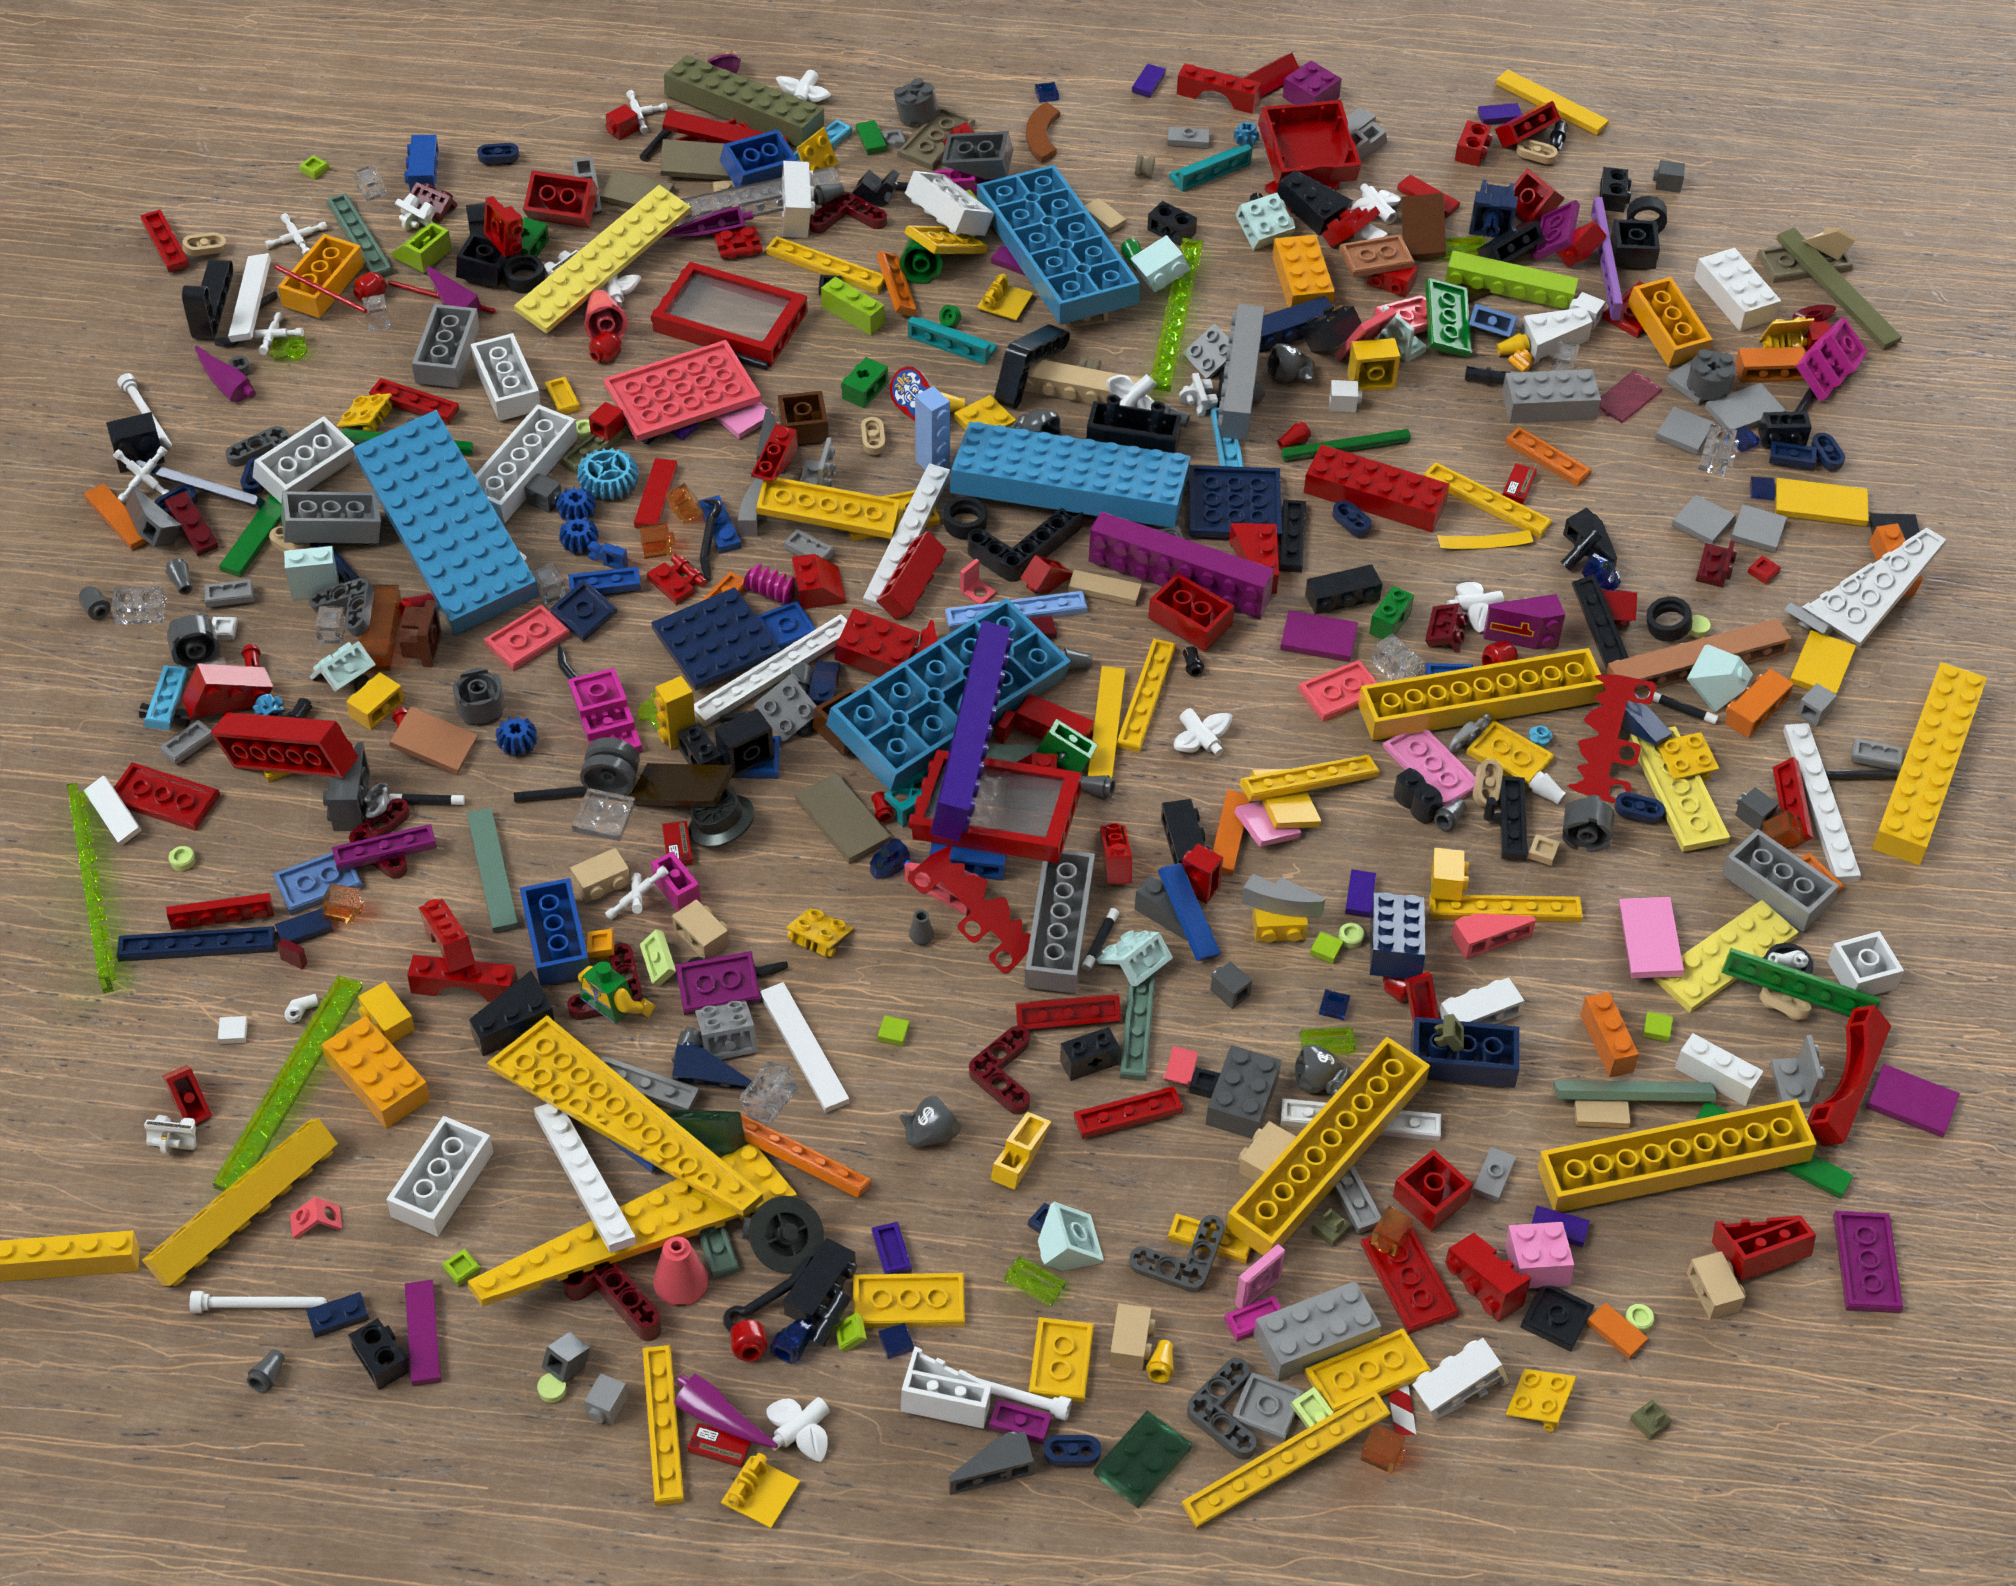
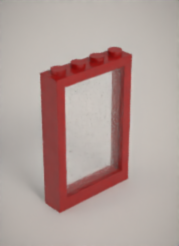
M689 262L685 269L681 270L678 279L671 284L666 296L662 297L657 309L652 311L650 319L653 323V332L704 347L708 344L727 340L733 351L768 361L769 366L772 367L808 312L807 296Z
M936 751L934 759H930L928 764V777H924L922 781V794L916 798L915 814H911L908 827L912 829L913 840L1053 863L1060 862L1082 790L1081 772L987 757L985 761L980 760L983 762L984 769L981 779L976 778V780H979L980 786L977 797H972L976 803L972 817L967 816L971 818L967 833L962 832L960 840L956 841L930 834L949 751Z

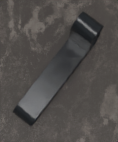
M208 260L201 286H183L182 301L192 338H216L233 278V263L231 260Z
M1048 324L1012 341L1005 351L994 399L998 403L1010 408H1018L1023 398L1030 366L1065 349L1070 339V332Z
M1060 508L1013 548L985 530L973 529L968 533V555L974 560H979L980 564L1009 582L1019 581L1035 555L1047 558L1082 528L1083 511L1075 513Z

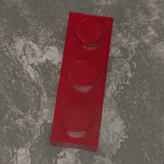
M186 491L165 500V506L172 517L181 524L180 529L197 556L219 547L218 541Z

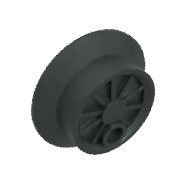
M725 789L716 807H692V819L689 824L690 837L696 844L703 847H719L731 843L742 836L751 826L755 815L754 807L747 798L736 795L732 790Z
M779 1196L766 1201L756 1210L750 1223L749 1240L754 1254L766 1267L780 1273H793L809 1255L814 1257L824 1242V1229L819 1215L807 1202L793 1196Z

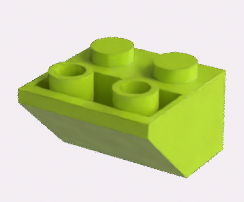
M432 222L418 230L391 253V257L425 273L428 266L432 267L452 250L449 230Z

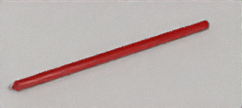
M278 264L274 265L275 270L364 314L367 313L366 308Z
M392 280L388 281V284L391 286L439 299L436 292ZM481 305V311L492 314L496 312L494 308Z

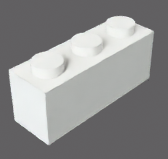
M1508 977L1500 981L1495 980L1479 989H1471L1459 997L1446 999L1441 1003L1439 1017L1444 1019L1445 1015L1454 1014L1459 1021L1500 1024L1521 1015L1524 999Z
M1692 1033L1681 1049L1675 1069L1699 1082H1711L1716 1091L1745 1107L1757 1090L1763 1074V1070Z

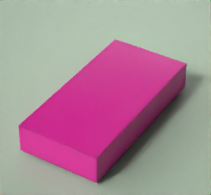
M1273 1295L1225 1314L1224 1320L1237 1342L1254 1334L1257 1318L1282 1308Z

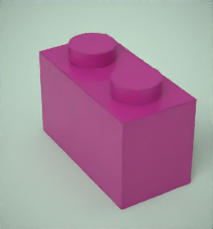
M673 851L651 862L652 876L656 874L657 869L661 866L668 870L669 874L659 878L655 884L677 912L696 899L701 903L698 882Z

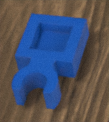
M591 541L587 549L591 550L588 558L603 560V565L614 569L628 567L627 549L608 543L602 546L595 541Z

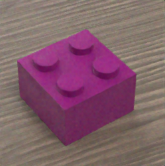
M1311 60L1285 77L1283 98L1294 105L1337 100L1340 97L1342 78Z

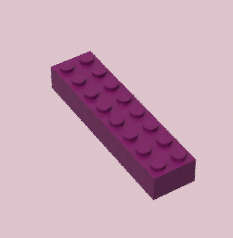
M1102 511L1090 529L1089 562L1162 587L1175 574L1179 573L1235 605L1234 611L1261 619L1271 601L1274 568Z

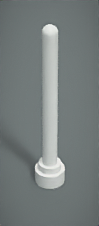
M130 373L121 375L117 380L120 389L130 394L142 414L151 412L137 390L138 382L135 377ZM153 415L159 441L165 449H170L172 443Z
M191 1291L190 1313H203L204 1311H209V1308H313L327 1303V1300L324 1297H210V1294H205L204 1291Z
M980 1379L991 1385V1394L1049 1410L1050 1414H1053L1056 1419L1063 1421L1068 1419L1072 1406V1399L1060 1396L1059 1398L1049 1399Z

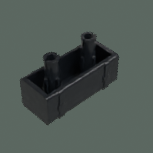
M1115 394L1107 396V403L1093 401L1087 423L1086 439L1104 443L1113 442L1123 446H1137L1149 450L1158 449L1168 453L1177 452L1182 415L1164 412V403L1160 401L1153 402L1151 410L1120 405L1121 398Z

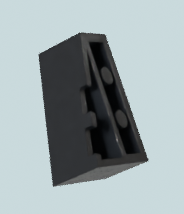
M1296 170L1280 180L1276 192L1285 205L1317 235H1321L1328 229L1326 225L1335 218L1340 219L1339 214L1348 208L1351 209L1353 203L1352 199Z
M529 971L470 1018L469 1022L472 1037L482 1056L509 1046L545 1016H549L554 1021L552 1006L532 971Z

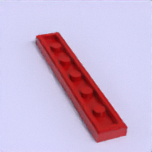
M667 109L662 124V129L723 144L766 133Z

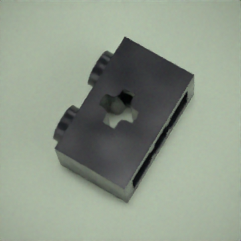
M1110 1027L1061 1043L1060 1062L1070 1081L1118 1065L1120 1046Z

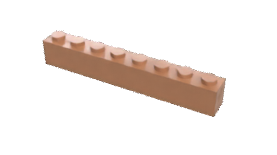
M1778 618L1762 621L1758 624L1743 626L1739 629L1702 637L1687 643H1679L1672 647L1638 654L1623 660H1615L1608 663L1606 675L1618 674L1651 681L1656 685V689L1687 681L1704 645H1711L1739 656L1747 665L1787 654L1791 637ZM1638 685L1634 693L1639 694L1650 691V689L1646 685Z

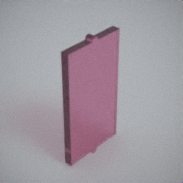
M1632 371L1600 397L1599 409L1606 413V416H1611L1620 423H1623L1662 392V388L1651 382L1649 378H1645Z

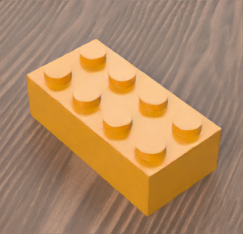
M323 234L292 272L340 295L364 266L361 246ZM287 276L278 286L283 307L320 318L336 300L290 276Z
M1305 235L1274 238L1272 258L1288 308L1326 296L1333 305L1335 291L1317 236Z
M1672 277L1633 287L1627 304L1668 367L1692 360L1701 349L1709 350L1713 340Z
M366 1016L321 1044L326 1063L386 1129L430 1100L426 1081Z

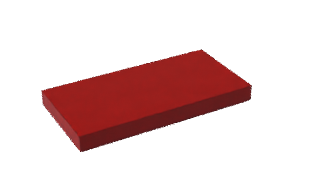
M131 762L114 786V789L128 810L194 831L200 826L220 796L219 789Z
M1411 1223L1361 1239L1360 1245L1408 1334L1458 1317L1459 1311Z

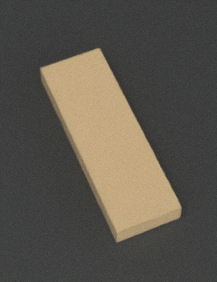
M1074 570L1068 586V592L1083 590L1084 595L1136 606L1142 584Z

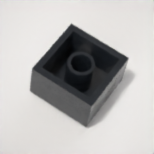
M1614 219L1610 240L1615 266L1656 269L1660 252L1657 221Z
M471 232L457 255L456 277L497 288L504 277L503 266L512 255L504 257L488 237Z
M1343 304L1335 307V305L1324 309V314L1321 316H1314L1306 320V325L1301 327L1300 330L1311 351H1331L1347 341L1362 322L1354 306H1344Z
M152 412L106 422L114 453L119 449L127 459L133 460L135 463L139 460L148 462L149 459H152L157 454L161 444ZM164 456L159 459L157 464L165 463ZM117 460L120 473L130 471L126 464L121 460Z
M758 708L714 728L716 747L722 755L723 765H731L734 769L731 778L775 759L772 727Z

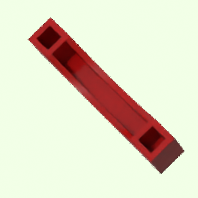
M1876 1005L1853 1008L1845 1027L1847 1048L1845 1067L1836 1090L1828 1099L1813 1106L1807 1120L1812 1134L1822 1146L1845 1143L1891 1028L1890 1023Z

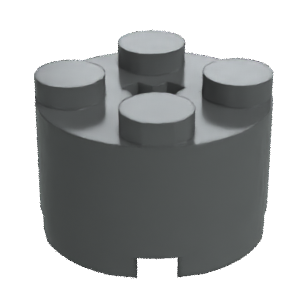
M917 78L912 80L910 84L894 90L895 102L902 123L911 125V122H917L918 125H921L936 118L939 105L932 84Z
M1701 349L1691 363L1687 379L1688 389L1690 390L1691 388L1695 392L1694 395L1703 400L1716 401L1721 396L1725 395L1726 397L1730 393L1736 372L1733 356L1729 353Z
M188 615L174 619L169 623L167 641L172 659L178 666L180 664L188 668V670H195L197 664H212V660L216 656L218 658L220 644L215 627L206 615Z
M475 668L463 672L460 675L461 678L457 682L455 680L453 684L458 715L467 725L482 724L500 719L505 701L499 676L495 673L494 675L488 673V670L483 668Z
M1589 795L1587 798L1566 803L1562 831L1563 841L1569 847L1578 850V846L1586 847L1587 852H1597L1606 849L1613 837L1614 810L1597 795Z

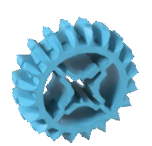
M603 447L602 451L594 449L593 454L587 453L586 458L581 459L577 469V479L580 487H584L586 491H591L594 500L599 497L603 501L606 498H610L613 501L615 497L622 499L623 494L629 495L630 490L635 489L639 479V470L634 457H631L629 452L623 453L622 449L615 451L613 447L610 450H605Z

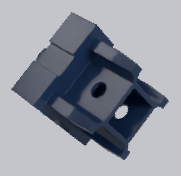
M1483 179L1480 192L1476 191L1469 229L1470 235H1486L1496 238L1513 228L1518 197L1514 196L1515 184L1510 183L1508 187L1492 185Z

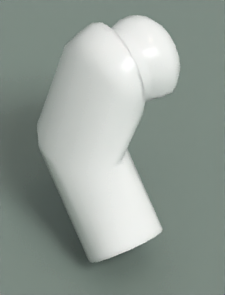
M1799 950L1785 954L1772 952L1768 957V960L1790 968H1803L1808 964V957Z
M316 994L292 1000L284 1013L286 1020L296 1023L307 1009L319 1006Z

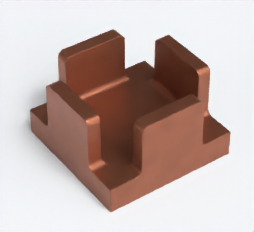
M426 600L425 607L411 606L405 608L401 627L418 629L417 636H411L410 639L401 638L400 648L402 657L421 659L423 667L432 668L442 630L436 600Z

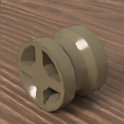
M1138 155L1135 175L1140 176L1144 174L1152 178L1155 157L1144 158L1143 155Z
M1083 355L1079 367L1100 370L1101 359L1095 358L1092 360L1088 356Z

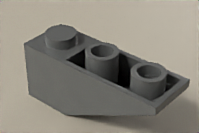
M132 487L125 507L138 535L153 547L174 544L181 524L140 490Z

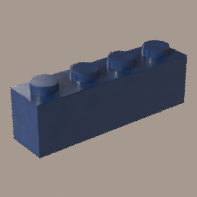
M1326 296L1264 315L1259 352L1272 349L1278 343L1288 344L1303 339L1304 336L1300 328L1306 325L1305 321L1309 318L1319 317L1324 314L1323 310L1332 306Z

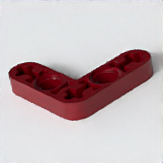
M844 191V195L823 205L814 212V215L810 216L809 229L814 233H823L846 214L873 229H882L887 225V214L884 210L855 194ZM858 209H865L866 211H864V212H858L857 210H858ZM828 211H836L837 213L829 214V213H827V212H828Z
M401 798L390 800L386 810L381 815L366 819L350 833V843L356 842L358 839L364 840L390 834L409 818L408 803ZM377 822L386 823L381 829L373 828V825ZM404 856L372 863L374 867L392 879L403 877L408 870Z
M617 943L614 945V955L610 956L611 967L620 975L624 972L633 974L632 978L627 980L629 989H632L634 997L632 1000L641 1002L643 999L633 951L628 944ZM618 954L624 955L625 963H620ZM580 993L570 997L567 1002L568 1013L575 1020L603 1016L580 999ZM576 1005H582L583 1009L578 1010Z
M1013 1026L969 1063V1076L972 1081L1009 1112L1016 1115L1027 1112L1030 1106V1095L1027 1090L1002 1069L1029 1046V1032L1022 1026ZM996 1050H1002L1006 1053V1056L998 1059L992 1053ZM985 1067V1072L982 1070L976 1071V1068L983 1069ZM996 1081H1002L1007 1086L1004 1089L998 1090L993 1088L992 1084ZM1013 1098H1014L1015 1100H1017V1101H1019L1020 1099H1022V1100H1023V1103H1020V1102L1013 1103Z

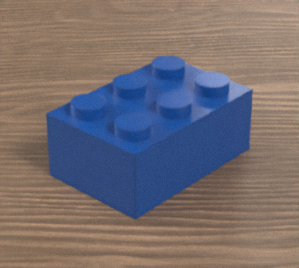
M778 129L724 144L720 157L722 166L738 192L781 180L783 162L797 161V158Z

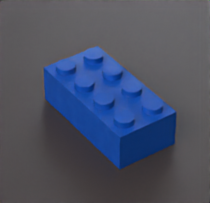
M570 878L521 887L522 906L539 985L544 986L578 979L579 973L589 966V960Z

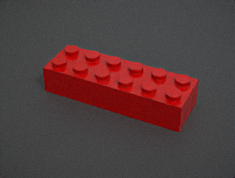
M1321 444L1306 473L1303 493L1335 503L1349 501L1361 511L1433 533L1447 503L1450 484Z
M226 712L210 732L234 768L343 778L359 757L353 749L352 743L348 741L343 733L341 726L332 720Z

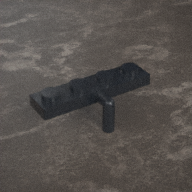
M1502 776L1499 794L1500 812H1494L1497 800L1494 797H1489L1486 801L1483 817L1486 821L1500 822L1501 859L1526 861L1528 854L1525 777Z

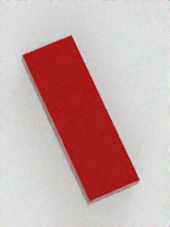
M1411 174L1398 183L1397 190L1407 196L1443 193ZM1444 193L1445 217L1447 218L1459 208L1460 202Z

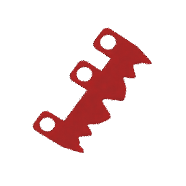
M1618 674L1596 675V679L1603 682L1606 688L1605 691L1595 695L1596 700L1603 705L1593 709L1586 715L1584 721L1596 730L1599 735L1578 741L1580 752L1588 761V764L1577 766L1584 779L1576 784H1569L1568 787L1578 793L1587 796L1597 795L1601 797L1602 801L1615 803L1616 799L1610 795V788L1615 784H1620L1625 788L1626 792L1630 793L1631 784L1627 781L1610 778L1611 764L1614 762L1635 766L1641 750L1638 743L1618 739L1627 701L1644 705L1651 704L1656 685L1651 681ZM1638 685L1649 687L1650 695L1646 699H1639L1635 696L1634 690ZM1623 746H1631L1635 750V756L1631 760H1623L1619 755V750Z
M947 846L931 854L908 875L909 883L921 894H927L941 882L971 911L958 924V930L972 943L978 942L991 930L1002 943L990 953L989 960L1002 973H1009L1024 958L1029 949L1031 934L1022 932V920L1010 921V908L1005 897L984 900L988 880L976 875H962L965 865L963 863L950 862L949 854L952 846ZM923 872L930 877V884L927 887H920L916 884L915 875L917 873ZM969 921L977 922L981 929L980 933L976 936L969 935L965 931V924ZM1005 951L1010 954L1012 962L1009 966H1001L997 962L996 955L999 952Z

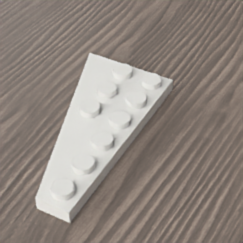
M1925 528L1903 542V545L1884 554L1880 560L1873 564H1868L1841 581L1839 586L1829 592H1824L1820 595V598L1812 603L1808 602L1802 606V609L1830 625L1834 631L1861 647L1946 545V539Z

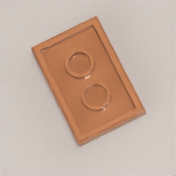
M1401 234L1340 244L1339 251L1353 278L1414 268V260Z
M410 706L392 737L389 747L457 775L474 746L478 734Z

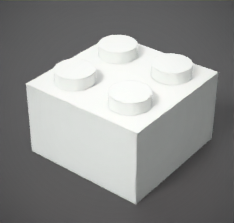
M1880 931L1834 943L1827 961L1841 985L1871 995L1897 989L1904 972Z

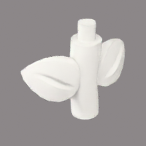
M807 70L800 81L792 77H776L777 83L785 93L805 101L819 102L831 96L830 92L826 89L814 86L819 78L814 70Z
M1361 185L1360 190L1363 192V198L1357 200L1350 210L1352 211L1358 206L1361 210L1364 208L1370 210L1376 206L1380 211L1378 216L1386 224L1393 223L1397 219L1398 214L1391 207L1398 205L1401 198L1386 190L1377 192L1373 186Z
M617 274L599 290L606 291L622 307L624 295L631 293L642 277L640 275H625L618 279Z
M1148 374L1135 384L1125 375H1116L1107 380V387L1111 395L1115 394L1121 398L1120 405L1151 410V404L1155 401L1146 394L1158 384Z
M1465 582L1456 587V592L1459 596H1455L1454 600H1447V604L1460 603L1463 611H1468L1467 615L1470 624L1480 634L1484 631L1489 604L1504 602V596L1502 591L1484 594L1481 584Z
M1192 708L1186 709L1182 712L1179 719L1187 731H1184L1175 738L1174 748L1178 751L1193 753L1202 746L1209 753L1213 752L1216 756L1221 755L1223 749L1218 738L1227 732L1233 716L1230 713L1213 714L1202 723Z
M817 1397L802 1411L801 1406L793 1399H781L772 1403L767 1408V1416L779 1428L774 1431L775 1437L772 1438L778 1444V1447H771V1449L776 1451L779 1447H788L796 1441L798 1448L803 1454L821 1463L826 1455L828 1437L825 1430L817 1424L830 1413L827 1404Z

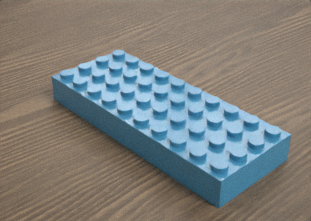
M1055 165L977 184V200L994 212L990 224L1059 325L1139 304L1140 282Z
M437 410L352 448L357 464L431 595L436 600L454 636L540 596L535 578Z
M969 422L951 469L950 493L1056 510L1064 508L1065 511L1075 513L1083 511V514L1099 516L1102 511L1132 522L1173 528L1176 526L1188 482L1191 456L1182 453L1162 452L1158 449L1149 450L1137 446L1117 445L1113 442L1104 443L1092 439L1073 438L1067 435L1059 436L1047 432L1039 433L1026 429L1007 428L1003 425L994 426L982 422Z
M1008 598L830 708L826 725L890 791L927 768L930 759H934L937 750H950L971 657L982 620L1010 627L1009 638L1013 639L1010 652H1005L1009 658L1006 669H1001L1005 676L1002 687H997V689H1000L1001 694L998 705H993L997 710L993 724L1001 720L1007 710L1015 711L1029 694L1038 696L1065 678L1071 660Z

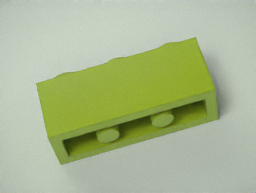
M834 277L821 287L822 308L870 336L885 325L884 304L837 277Z

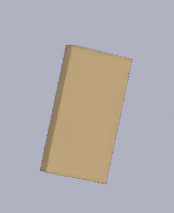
M1100 198L1085 205V208L1096 223L1110 234L1126 225V219Z
M1575 1100L1574 1102L1576 1126L1629 1128L1630 1126L1628 1101Z

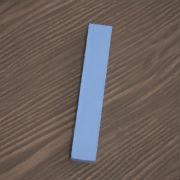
M1083 590L1010 600L1028 619L1087 613L1088 608ZM999 602L946 608L945 616L949 631L956 630Z

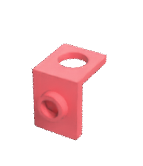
M975 559L960 571V593L977 604H984L996 594V591L979 580L980 561ZM977 589H983L987 594L983 597H977L973 592Z
M1173 1046L1166 1074H1163L1162 1077L1164 1081L1190 1087L1198 1052Z
M313 1197L290 1214L292 1237L299 1238L317 1224H322L336 1230L342 1229L340 1206L317 1197ZM325 1208L333 1213L334 1221L327 1218L324 1212Z

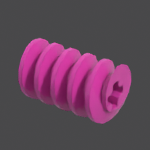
M758 563L755 568L748 570L743 581V586L746 590L750 589L754 593L759 592V595L767 596L771 600L775 599L778 603L783 602L784 605L792 601L795 593L794 577L791 576L786 581L787 574L783 573L778 578V570H774L770 575V567L767 566L762 571L761 563Z

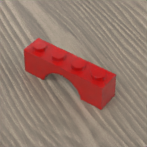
M1184 63L1178 74L1176 94L1196 99L1204 91H1216L1229 99L1233 109L1253 114L1259 103L1261 83Z
M443 898L440 900H429L425 905L418 907L426 934L432 943L437 942L444 962L450 972L475 964L468 936Z
M413 955L407 974L411 994L437 996L444 988L463 987L479 993L487 1002H492L518 981L515 965L475 961L473 965L450 972L443 958Z

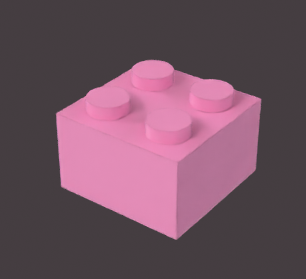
M1563 1222L1508 1226L1505 1243L1508 1260L1514 1264L1512 1269L1522 1276L1526 1273L1531 1277L1529 1288L1570 1286L1574 1262Z

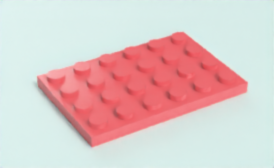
M727 340L603 379L604 386L613 402L623 410L624 420L637 442L761 402V394Z

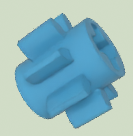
M1243 122L1238 125V128L1234 130L1233 137L1236 139V144H1239V146L1248 144L1250 147L1255 145V141L1259 140L1260 133L1256 131L1257 126L1250 122Z
M271 694L261 695L256 700V705L253 706L255 715L282 717V712H285L282 706L284 703L279 696L273 698Z

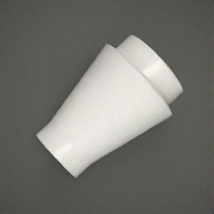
M1539 771L1528 786L1532 789L1533 793L1557 805L1566 795V792L1556 784L1547 772L1544 774Z

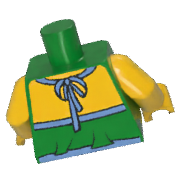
M603 961L598 962L594 966H588L578 975V980L581 983L580 999L614 1024L619 1022L628 1013H642L650 1017L656 1007L655 1004L645 998L641 1002L633 1001L627 980L613 970L608 962Z

